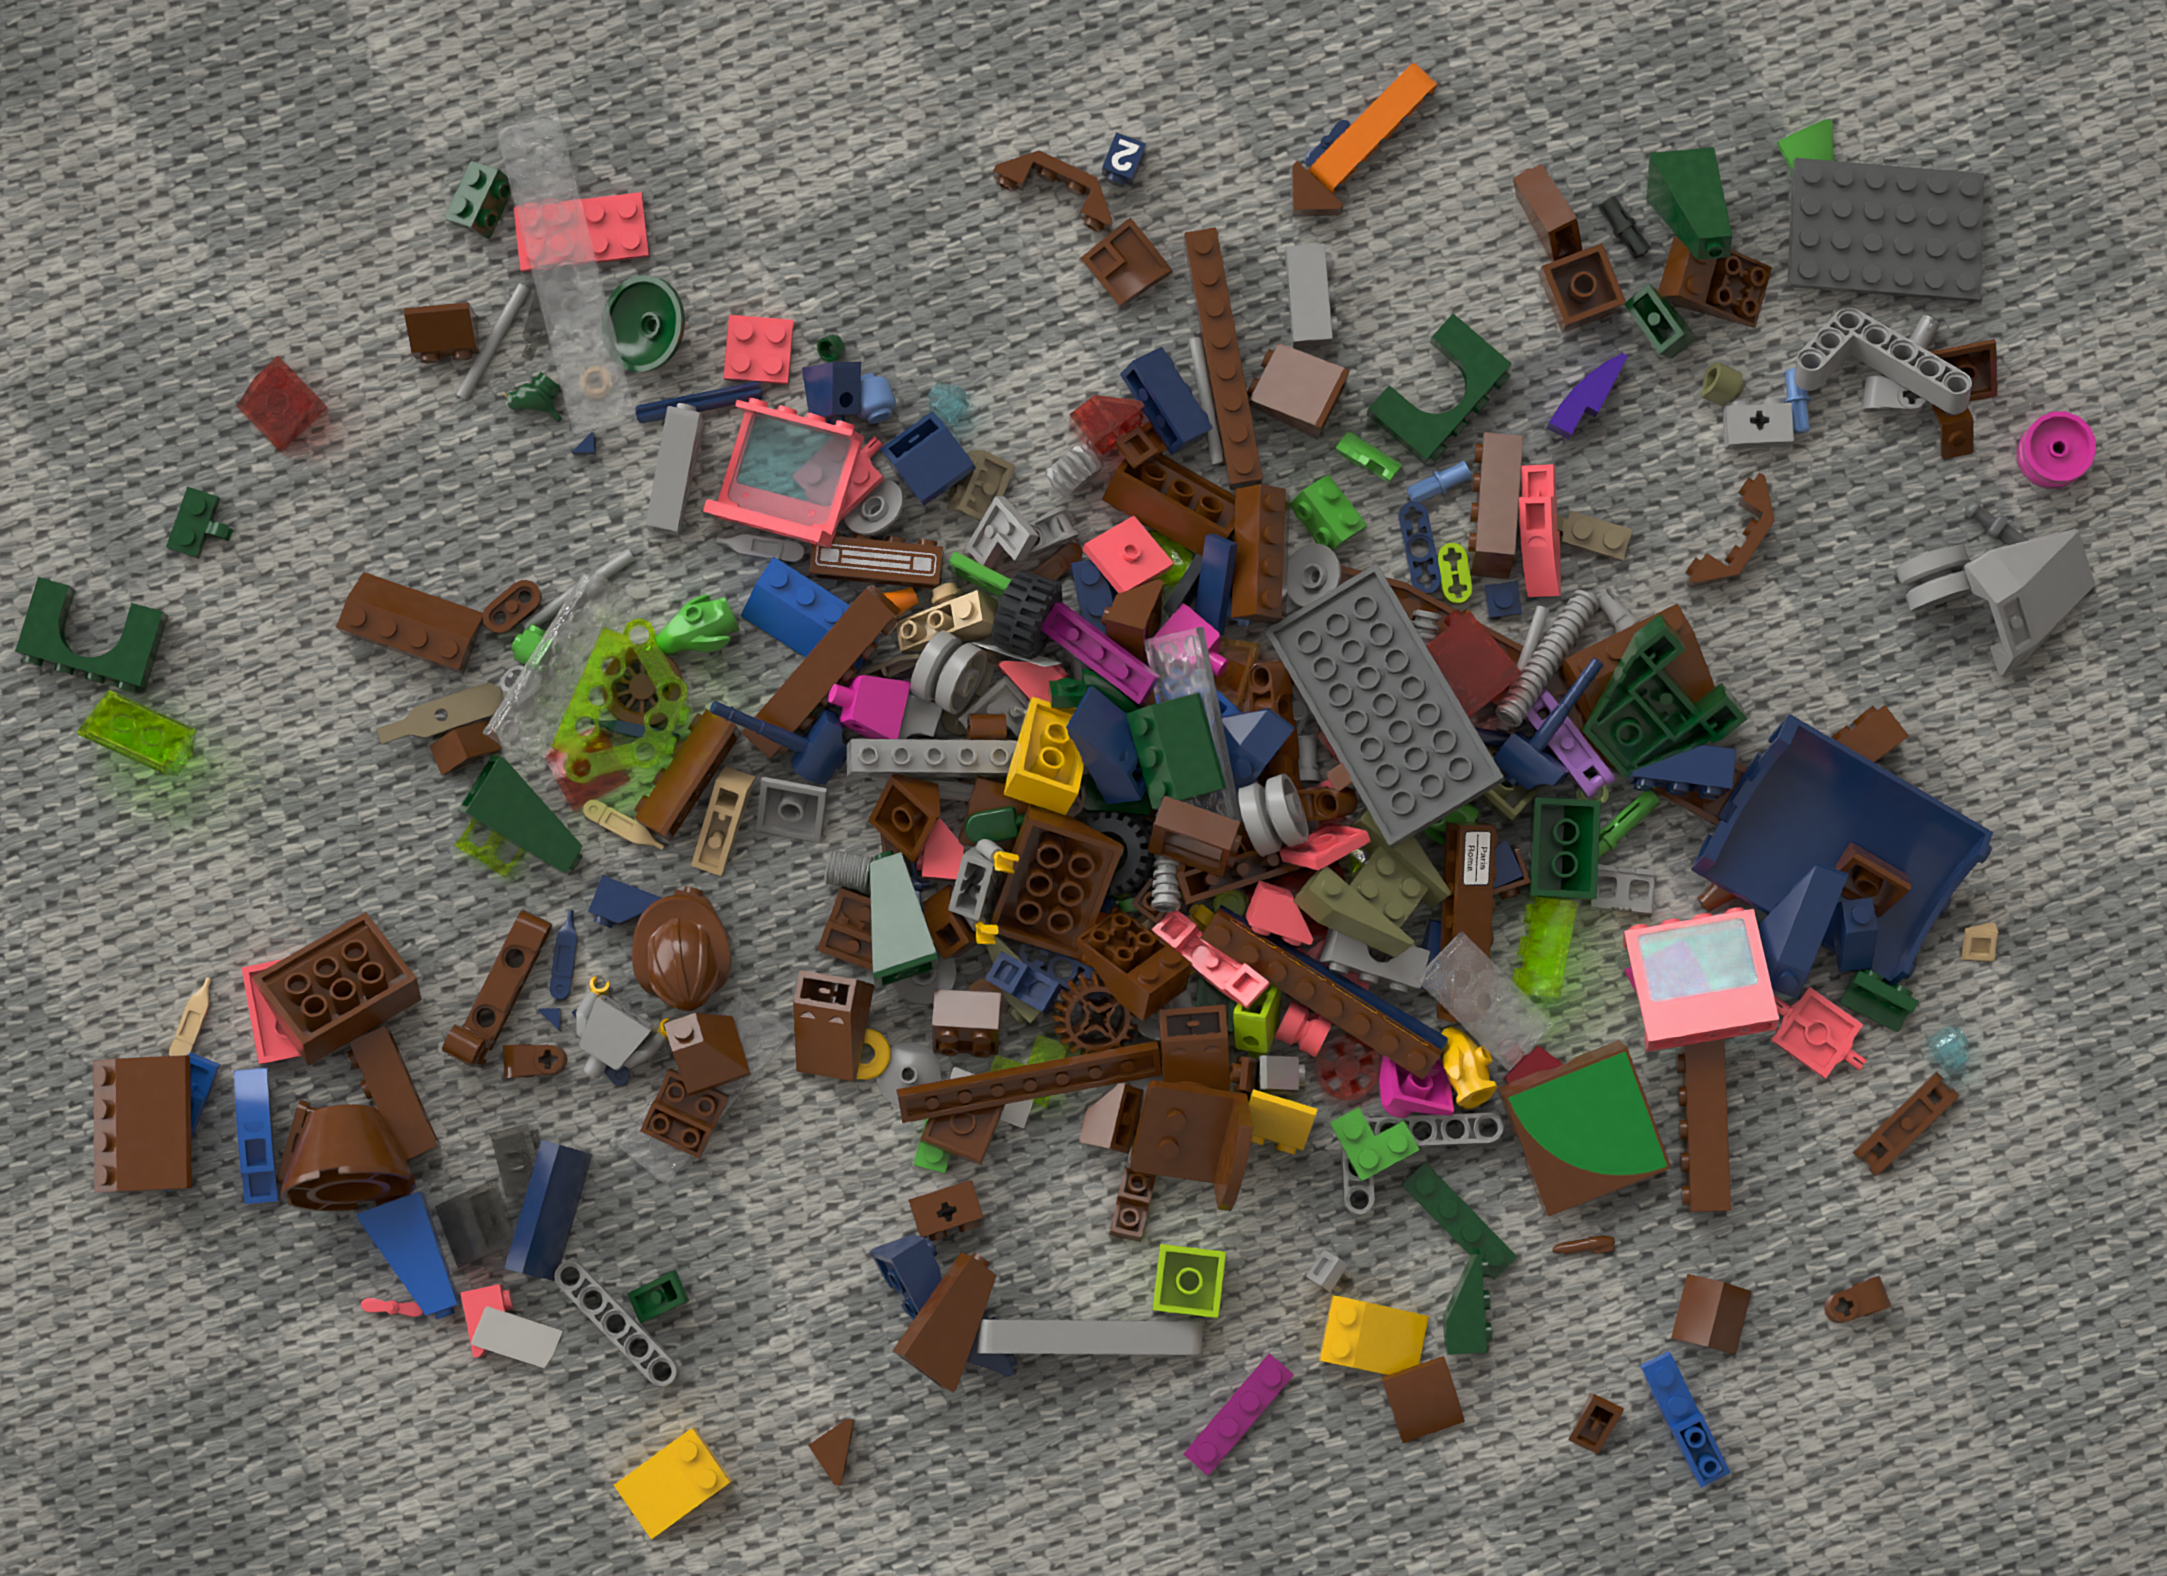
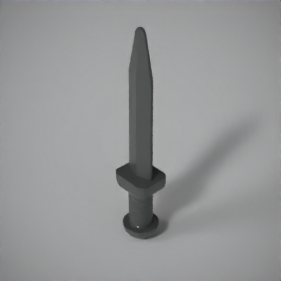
M1973 500L1966 505L1965 513L1967 517L1970 518L1972 516L1988 527L1987 534L1991 538L1999 537L2008 545L2029 540L2007 524L2008 518L2005 516L1995 517L1982 508L1980 501Z

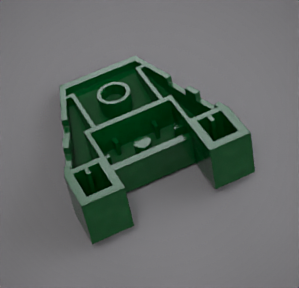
M1661 613L1634 634L1582 729L1585 735L1624 778L1628 777L1635 770L1692 750V748L1710 741L1711 744L1720 741L1747 720L1742 705L1723 683H1720L1698 702H1695L1667 671L1665 666L1682 654L1686 648L1681 636Z

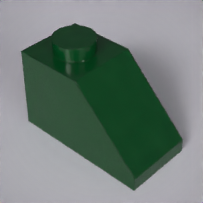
M1647 284L1626 301V308L1660 355L1673 359L1697 340L1682 316L1651 284Z

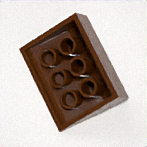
M1678 603L1565 658L1558 671L1569 690L1593 657L1604 663L1603 667L1594 677V681L1589 684L1576 702L1586 720L1590 717L1634 634L1660 613L1681 636L1686 648L1682 654L1665 666L1667 671L1695 702H1698L1715 688L1695 633Z
M1029 804L1012 850V854L1019 856V860L1013 862L1015 873L1004 872L989 913L988 925H997L999 935L1081 960L1084 953L1075 940L1095 925L1124 845L1067 814L1063 815Z
M366 912L252 977L287 1037L308 1066L422 1000L417 978Z
M190 1055L93 1060L95 1193H128L192 1188Z

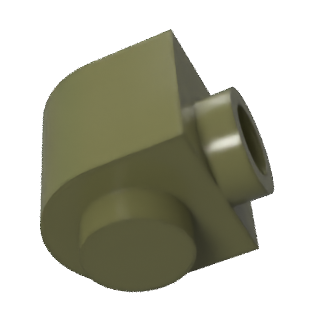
M1715 362L1705 370L1701 398L1724 407L1742 393L1744 389L1742 373L1724 364Z

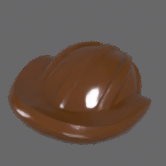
M689 895L667 896L649 905L637 922L632 941L633 971L640 986L646 992L658 997L665 1004L673 1008L693 1011L705 1004L714 992L725 985L731 970V949L724 925L715 911L704 901Z

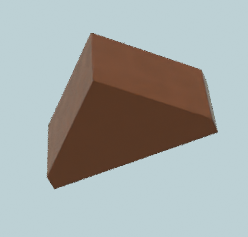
M1298 161L1292 165L1293 217L1338 216L1343 211L1344 204Z
M490 720L455 728L429 746L442 776L502 750Z
M1589 1393L1568 1440L1598 1454L1621 1417L1624 1408L1596 1394Z
M847 1418L808 1445L834 1485L841 1486L843 1483L855 1419Z

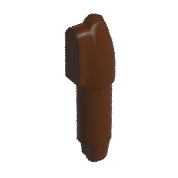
M1598 1235L1585 1239L1566 1241L1556 1244L1553 1252L1568 1255L1591 1251L1593 1254L1614 1251L1615 1239L1611 1236Z

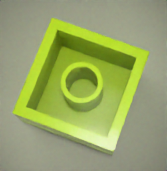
M1160 1244L1152 1310L1219 1318L1226 1252Z

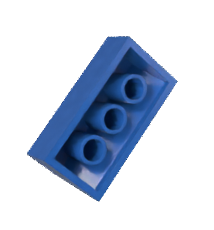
M773 557L756 582L740 616L806 658L847 611L850 605L776 557ZM882 633V634L880 635V637L875 641L876 644L878 643V641H879L880 638L882 637L883 633ZM862 657L854 665L858 670L855 674L859 672L865 662Z

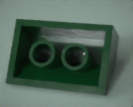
M1200 692L1149 705L1126 714L1152 809L1161 807L1164 796L1187 802L1227 788Z
M1535 797L1531 801L1528 867L1530 883L1528 884L1527 899L1559 901L1597 899L1601 801Z

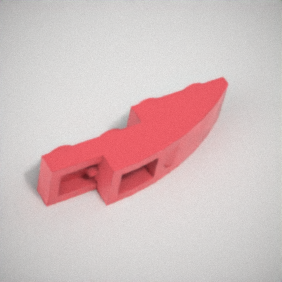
M1556 465L1521 466L1522 497H1519V520L1528 597L1561 596L1560 531H1557Z

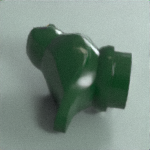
M541 371L536 378H532L531 383L522 384L516 391L504 392L506 404L512 410L540 411L548 413L557 422L562 420L553 402V399L559 395L557 392L561 386Z

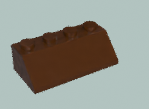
M1163 454L1135 469L1124 459L1115 471L1102 498L1103 501L1110 504L1114 509L1122 511L1131 517L1135 516L1144 526L1151 527L1167 536L1171 541L1179 543L1203 556L1206 535L1214 533L1230 540L1234 533L1235 495Z
M1259 484L1236 489L1234 542L1238 543L1233 571L1231 618L1277 624L1286 618L1290 496L1285 488Z
M363 572L347 596L336 628L343 634L464 675L483 623V612Z
M708 709L705 710L703 715L697 713L688 727L691 731L685 742L680 740L670 754V757L673 758L667 769L662 767L652 782L655 788L649 797L643 795L634 809L638 813L635 819L639 823L671 842L741 735L740 730L735 724L710 713Z

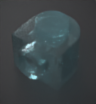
M938 381L927 395L930 399L928 409L952 426L969 407V403L966 400L968 394L955 384L950 387L945 382L942 384Z
M1948 1025L1926 1039L1929 1050L1942 1069L1949 1064L1955 1069L1970 1059L1967 1054L1969 1050L1966 1047L1968 1040L1958 1027L1953 1029Z

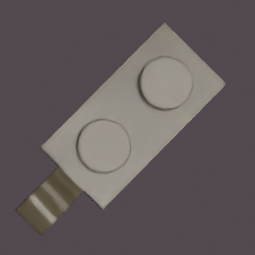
M1571 510L1567 519L1557 515V531L1562 533L1560 543L1621 562L1624 560L1632 529Z

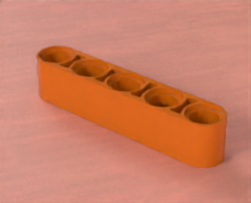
M1415 62L1412 63L1313 163L1308 171L1334 194L1336 192L1334 188L1339 183L1343 184L1358 169L1356 166L1361 161L1365 162L1380 147L1378 145L1383 138L1387 140L1402 124L1400 121L1406 115L1409 117L1424 102L1423 98L1427 93L1431 95L1438 84Z

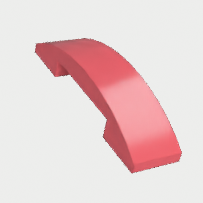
M1179 910L1168 912L1152 929V932L1192 962V970L1223 994L1246 1008H1249L1270 985L1265 978L1246 963L1241 965L1200 938L1202 932L1199 931L1198 926Z

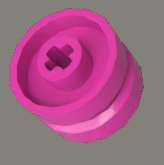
M2066 411L2050 412L2039 417L2021 435L2016 448L2018 466L2022 474L2032 484L2045 489H2061L2075 482L2092 465L2096 454V438L2090 426L2079 416ZM2057 447L2060 450V453L2058 454L2054 452L2053 449Z

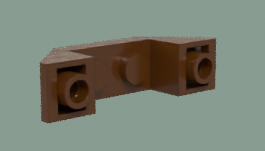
M1040 150L995 166L993 175L998 180L997 184L1011 192H1014L1015 188L1023 191L1033 169L1038 170L1037 175L1040 178L1052 183L1057 179L1067 184L1066 189L1078 196H1083L1084 193L1089 194L1080 211V219L1085 220L1084 225L1095 232L1100 233L1102 229L1110 232L1112 217L1097 177Z
M1760 472L1754 480L1748 477L1738 494L1743 496L1738 505L1760 519L1757 521L1752 518L1742 534L1747 537L1741 547L1734 545L1724 560L1729 563V566H1726L1708 553L1701 560L1695 557L1685 574L1690 576L1686 582V585L1690 588L1736 579L1775 521L1766 478Z

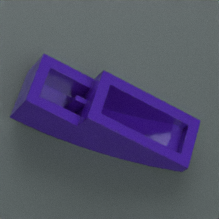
M1621 353L1589 373L1562 401L1546 428L1569 440L1584 412L1596 418L1628 355Z

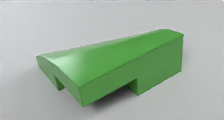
M1831 118L1815 123L1777 142V146L1791 170V176L1793 160L1795 158L1834 161L1833 122Z
M1350 430L1344 435L1335 449L1337 453L1361 469L1363 467L1367 468L1389 484L1403 467L1401 463Z

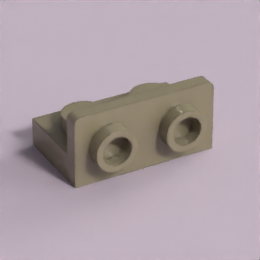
M970 450L967 455L976 469L951 487L948 493L949 503L947 509L952 512H960L981 522L995 496L1003 497L1015 465L984 450Z

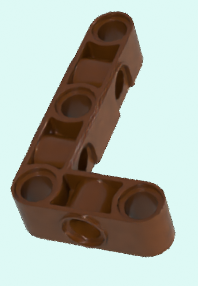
M1282 661L1254 664L1248 672L1251 712L1270 708L1295 727L1277 754H1287L1292 760L1295 786L1307 822L1352 815L1356 811L1358 800L1355 792L1349 787L1337 791L1334 787L1328 788L1326 786L1306 789L1301 785L1297 727L1293 715L1291 696L1293 694L1291 676ZM1269 765L1258 779V783L1264 789L1267 779L1271 778Z
M521 910L464 1025L459 1026L455 1024L451 1028L444 1041L443 1052L471 1067L482 1068L487 1060L484 1058L488 1050L492 1051L550 934L552 923L526 910ZM517 950L522 951L525 957L524 963L518 968H512L509 964L510 954ZM487 1009L493 1010L495 1022L489 1027H483L479 1019L480 1014Z

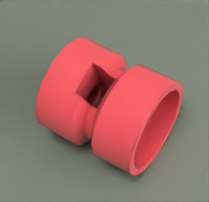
M1292 1000L1274 1038L1290 1046L1297 1043L1299 1044L1300 1051L1316 1058L1332 1022L1317 1012L1313 1015L1310 1014L1309 1007Z

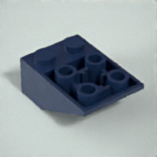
M1094 686L1089 687L1066 726L1068 735L1078 749L1084 765L1087 766L1098 791L1101 792L1107 805L1141 800L1147 787L1127 715Z
M1702 745L1633 771L1626 778V784H1633V789L1637 791L1653 792V788H1665L1666 794L1685 796L1686 792H1697L1701 799L1718 800L1719 796H1724L1732 789L1736 749Z

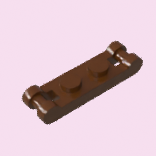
M1937 1071L1853 1150L1852 1153L1859 1160L1862 1158L1870 1166L1868 1170L1874 1176L1881 1173L1960 1096L1953 1088L1949 1089L1942 1082L1944 1078ZM1932 1090L1940 1097L1936 1104L1927 1097ZM1877 1143L1886 1150L1881 1157L1872 1150Z

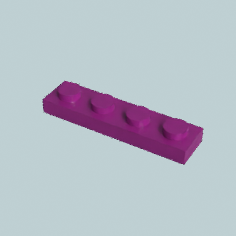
M1063 602L1055 603L1042 625L1041 631L1138 704H1145L1161 678L1160 675Z
M1268 1353L1183 1454L1209 1476L1294 1374Z

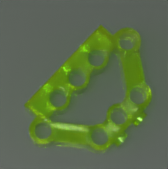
M645 619L631 620L624 627L622 634L606 627L602 628L550 746L552 749L568 755L565 762V772L569 779L578 785H588L598 777L635 768L643 770L654 769L661 763L665 754L671 755L678 739L673 736L678 724L683 726L691 708L686 706L689 699V689L684 680L674 674L656 642L657 635L654 627ZM644 628L649 632L648 640L644 644L638 645L631 641V634L635 629ZM631 649L636 652L657 688L659 701L656 707L650 709L644 717V727L646 730L642 738L637 739L634 743L587 754L585 752L589 743L596 740L601 734L602 727L599 720L602 713L608 711L614 704L615 697L612 690L615 683L624 679L627 674L626 658ZM614 658L621 662V669L616 675H607L603 670L604 663ZM675 684L681 688V696L676 701H667L663 696L664 689L668 685ZM601 688L607 691L608 698L604 704L597 706L591 703L590 696L595 689ZM662 714L668 718V726L663 731H654L650 726L651 719L655 715ZM589 718L594 721V731L586 736L580 735L577 731L579 721ZM644 744H650L655 748L653 759L646 762L639 760L637 756L639 747ZM578 760H588L591 764L589 774L584 777L576 776L573 771L574 764Z

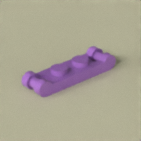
M1543 688V692L1538 696L1537 701L1533 703L1531 710L1527 711L1528 714L1525 717L1536 732L1546 720L1545 718L1542 721L1537 713L1544 707L1551 713L1558 705L1547 689ZM1567 716L1547 746L1558 761L1570 770L1569 775L1576 782L1585 797L1591 800L1598 795L1597 790L1604 785H1611L1616 779ZM1592 766L1597 775L1588 780L1583 772Z

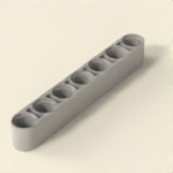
M981 1320L977 1330V1353L1203 1355V1322Z

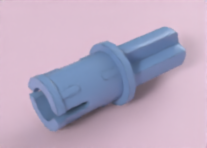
M1795 368L1784 371L1787 388L1785 403H1791L1793 433H1806L1810 430L1807 403L1811 401V397L1807 396V390H1803L1796 385L1794 381Z
M1461 461L1459 464L1439 473L1436 470L1433 471L1432 476L1408 486L1407 493L1411 501L1420 503L1439 493L1445 495L1447 493L1446 490L1471 480L1472 476L1466 463Z

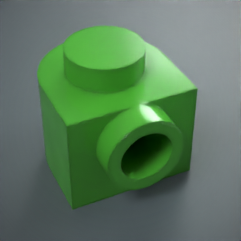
M530 625L528 630H524L523 635L519 633L511 647V651L514 652V660L537 671L540 670L554 644L546 638L548 632Z

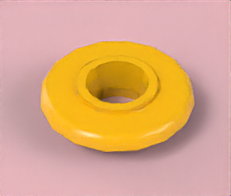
M866 1028L863 1044L871 1046L875 1051V1055L871 1062L867 1064L859 1063L856 1079L861 1080L878 1077L886 1070L891 1058V1049L887 1039L882 1033Z

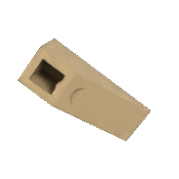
M976 590L899 620L896 628L900 652L924 649L928 642L942 630L960 638L962 642L977 640L992 634L998 600Z

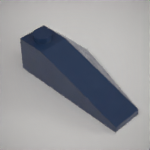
M1816 863L1792 887L1791 892L1770 910L1769 915L1760 924L1757 923L1772 990L1798 999L1848 878L1847 873ZM1747 937L1738 960L1757 978Z
M912 1234L875 1247L869 1252L890 1288L894 1286L898 1293L905 1298L901 1306L905 1313L914 1320L942 1279L940 1267L935 1259L937 1251L929 1239Z

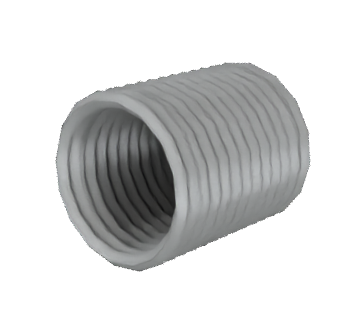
M832 849L828 857L825 883L866 891L869 885L870 862L873 861V858L866 855L850 854V852L833 851Z

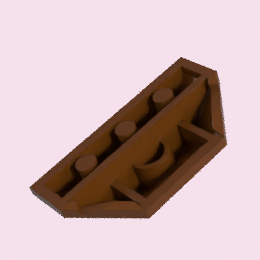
M1243 818L1236 819V821L1240 822L1237 834L1243 837L1233 868L1226 866L1223 877L1180 863L1176 871V877L1185 905L1256 883L1259 880L1262 881L1303 868V866L1283 862L1279 851L1262 857L1256 851L1249 838ZM1283 841L1281 849L1287 846Z

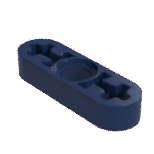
M1412 501L1403 505L1398 515L1403 546L1412 586L1431 595L1437 591L1441 583L1438 559L1428 511L1423 504ZM1409 509H1414L1416 514L1421 513L1422 518H1419L1417 521L1418 530L1420 531L1425 528L1426 534L1416 533L1410 537L1407 536V532H1413L1412 522L1410 520L1405 521L1404 516L1409 514ZM1416 540L1425 541L1429 547L1428 554L1424 557L1414 556L1410 550L1412 542ZM1432 560L1433 565H1427L1426 569L1428 576H1434L1435 581L1431 582L1430 588H1425L1423 583L1418 584L1417 579H1420L1422 576L1421 566L1415 569L1413 563L1423 564Z
M1023 943L1019 950V957L1026 965L1056 981L1069 991L1071 989L1067 981L1075 979L1079 967L1085 970L1083 974L1087 980H1091V972L1096 971L1072 957L1040 948L1039 953L1046 958L1049 957V952L1056 954L1049 962L1048 971L1045 972L1040 969L1044 966V962L1035 959L1033 963L1027 961L1028 954L1025 953L1027 947L1033 949L1034 945ZM1061 960L1068 961L1072 966V974L1066 979L1057 978L1053 973V967L1056 962ZM1092 992L1086 995L1091 1000L1099 999L1104 994V992Z

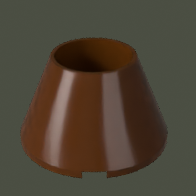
M358 1104L336 1105L315 1110L307 1115L281 1188V1198L285 1200L286 1197L289 1206L304 1210L349 1211L357 1210L358 1202L376 1200V1206H380L408 1196L415 1190L416 1183L412 1171L378 1109Z

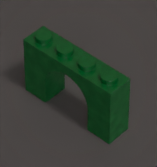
M1454 313L1431 337L1430 344L1454 363L1462 373L1465 382V394L1461 402L1453 409L1444 413H1427L1417 409L1393 387L1388 385L1368 408L1366 413L1424 465L1430 458L1434 462L1439 459L1448 448L1444 445L1445 441L1451 435L1457 438L1469 424L1465 420L1472 411L1478 414L1489 402L1490 399L1486 395L1491 389L1495 387L1499 390L1511 377L1507 371L1512 363Z
M38 577L15 652L24 656L23 662L42 667L43 662L54 664L55 671L73 676L75 670L86 673L85 679L99 684H104L106 679L118 682L116 688L135 693L137 688L146 690L168 615L160 610L131 603L122 635L114 648L97 657L79 656L71 650L65 638V623L75 589L66 584Z

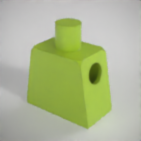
M1270 983L1267 989L1249 1008L1239 1003L1235 1007L1233 1012L1235 1047L1248 1051V1055L1252 1058L1258 1059L1260 1056H1266L1267 1052H1269L1279 1027L1281 989ZM1258 1005H1261L1260 1014H1257L1256 1007Z

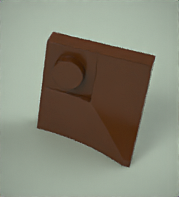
M1131 217L1080 257L1082 262L1121 309L1173 272Z

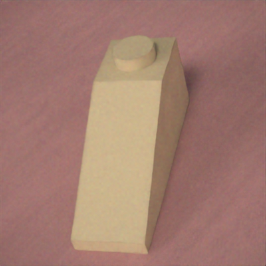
M726 766L723 768L715 781L691 866L719 876L723 875L748 805L755 776Z

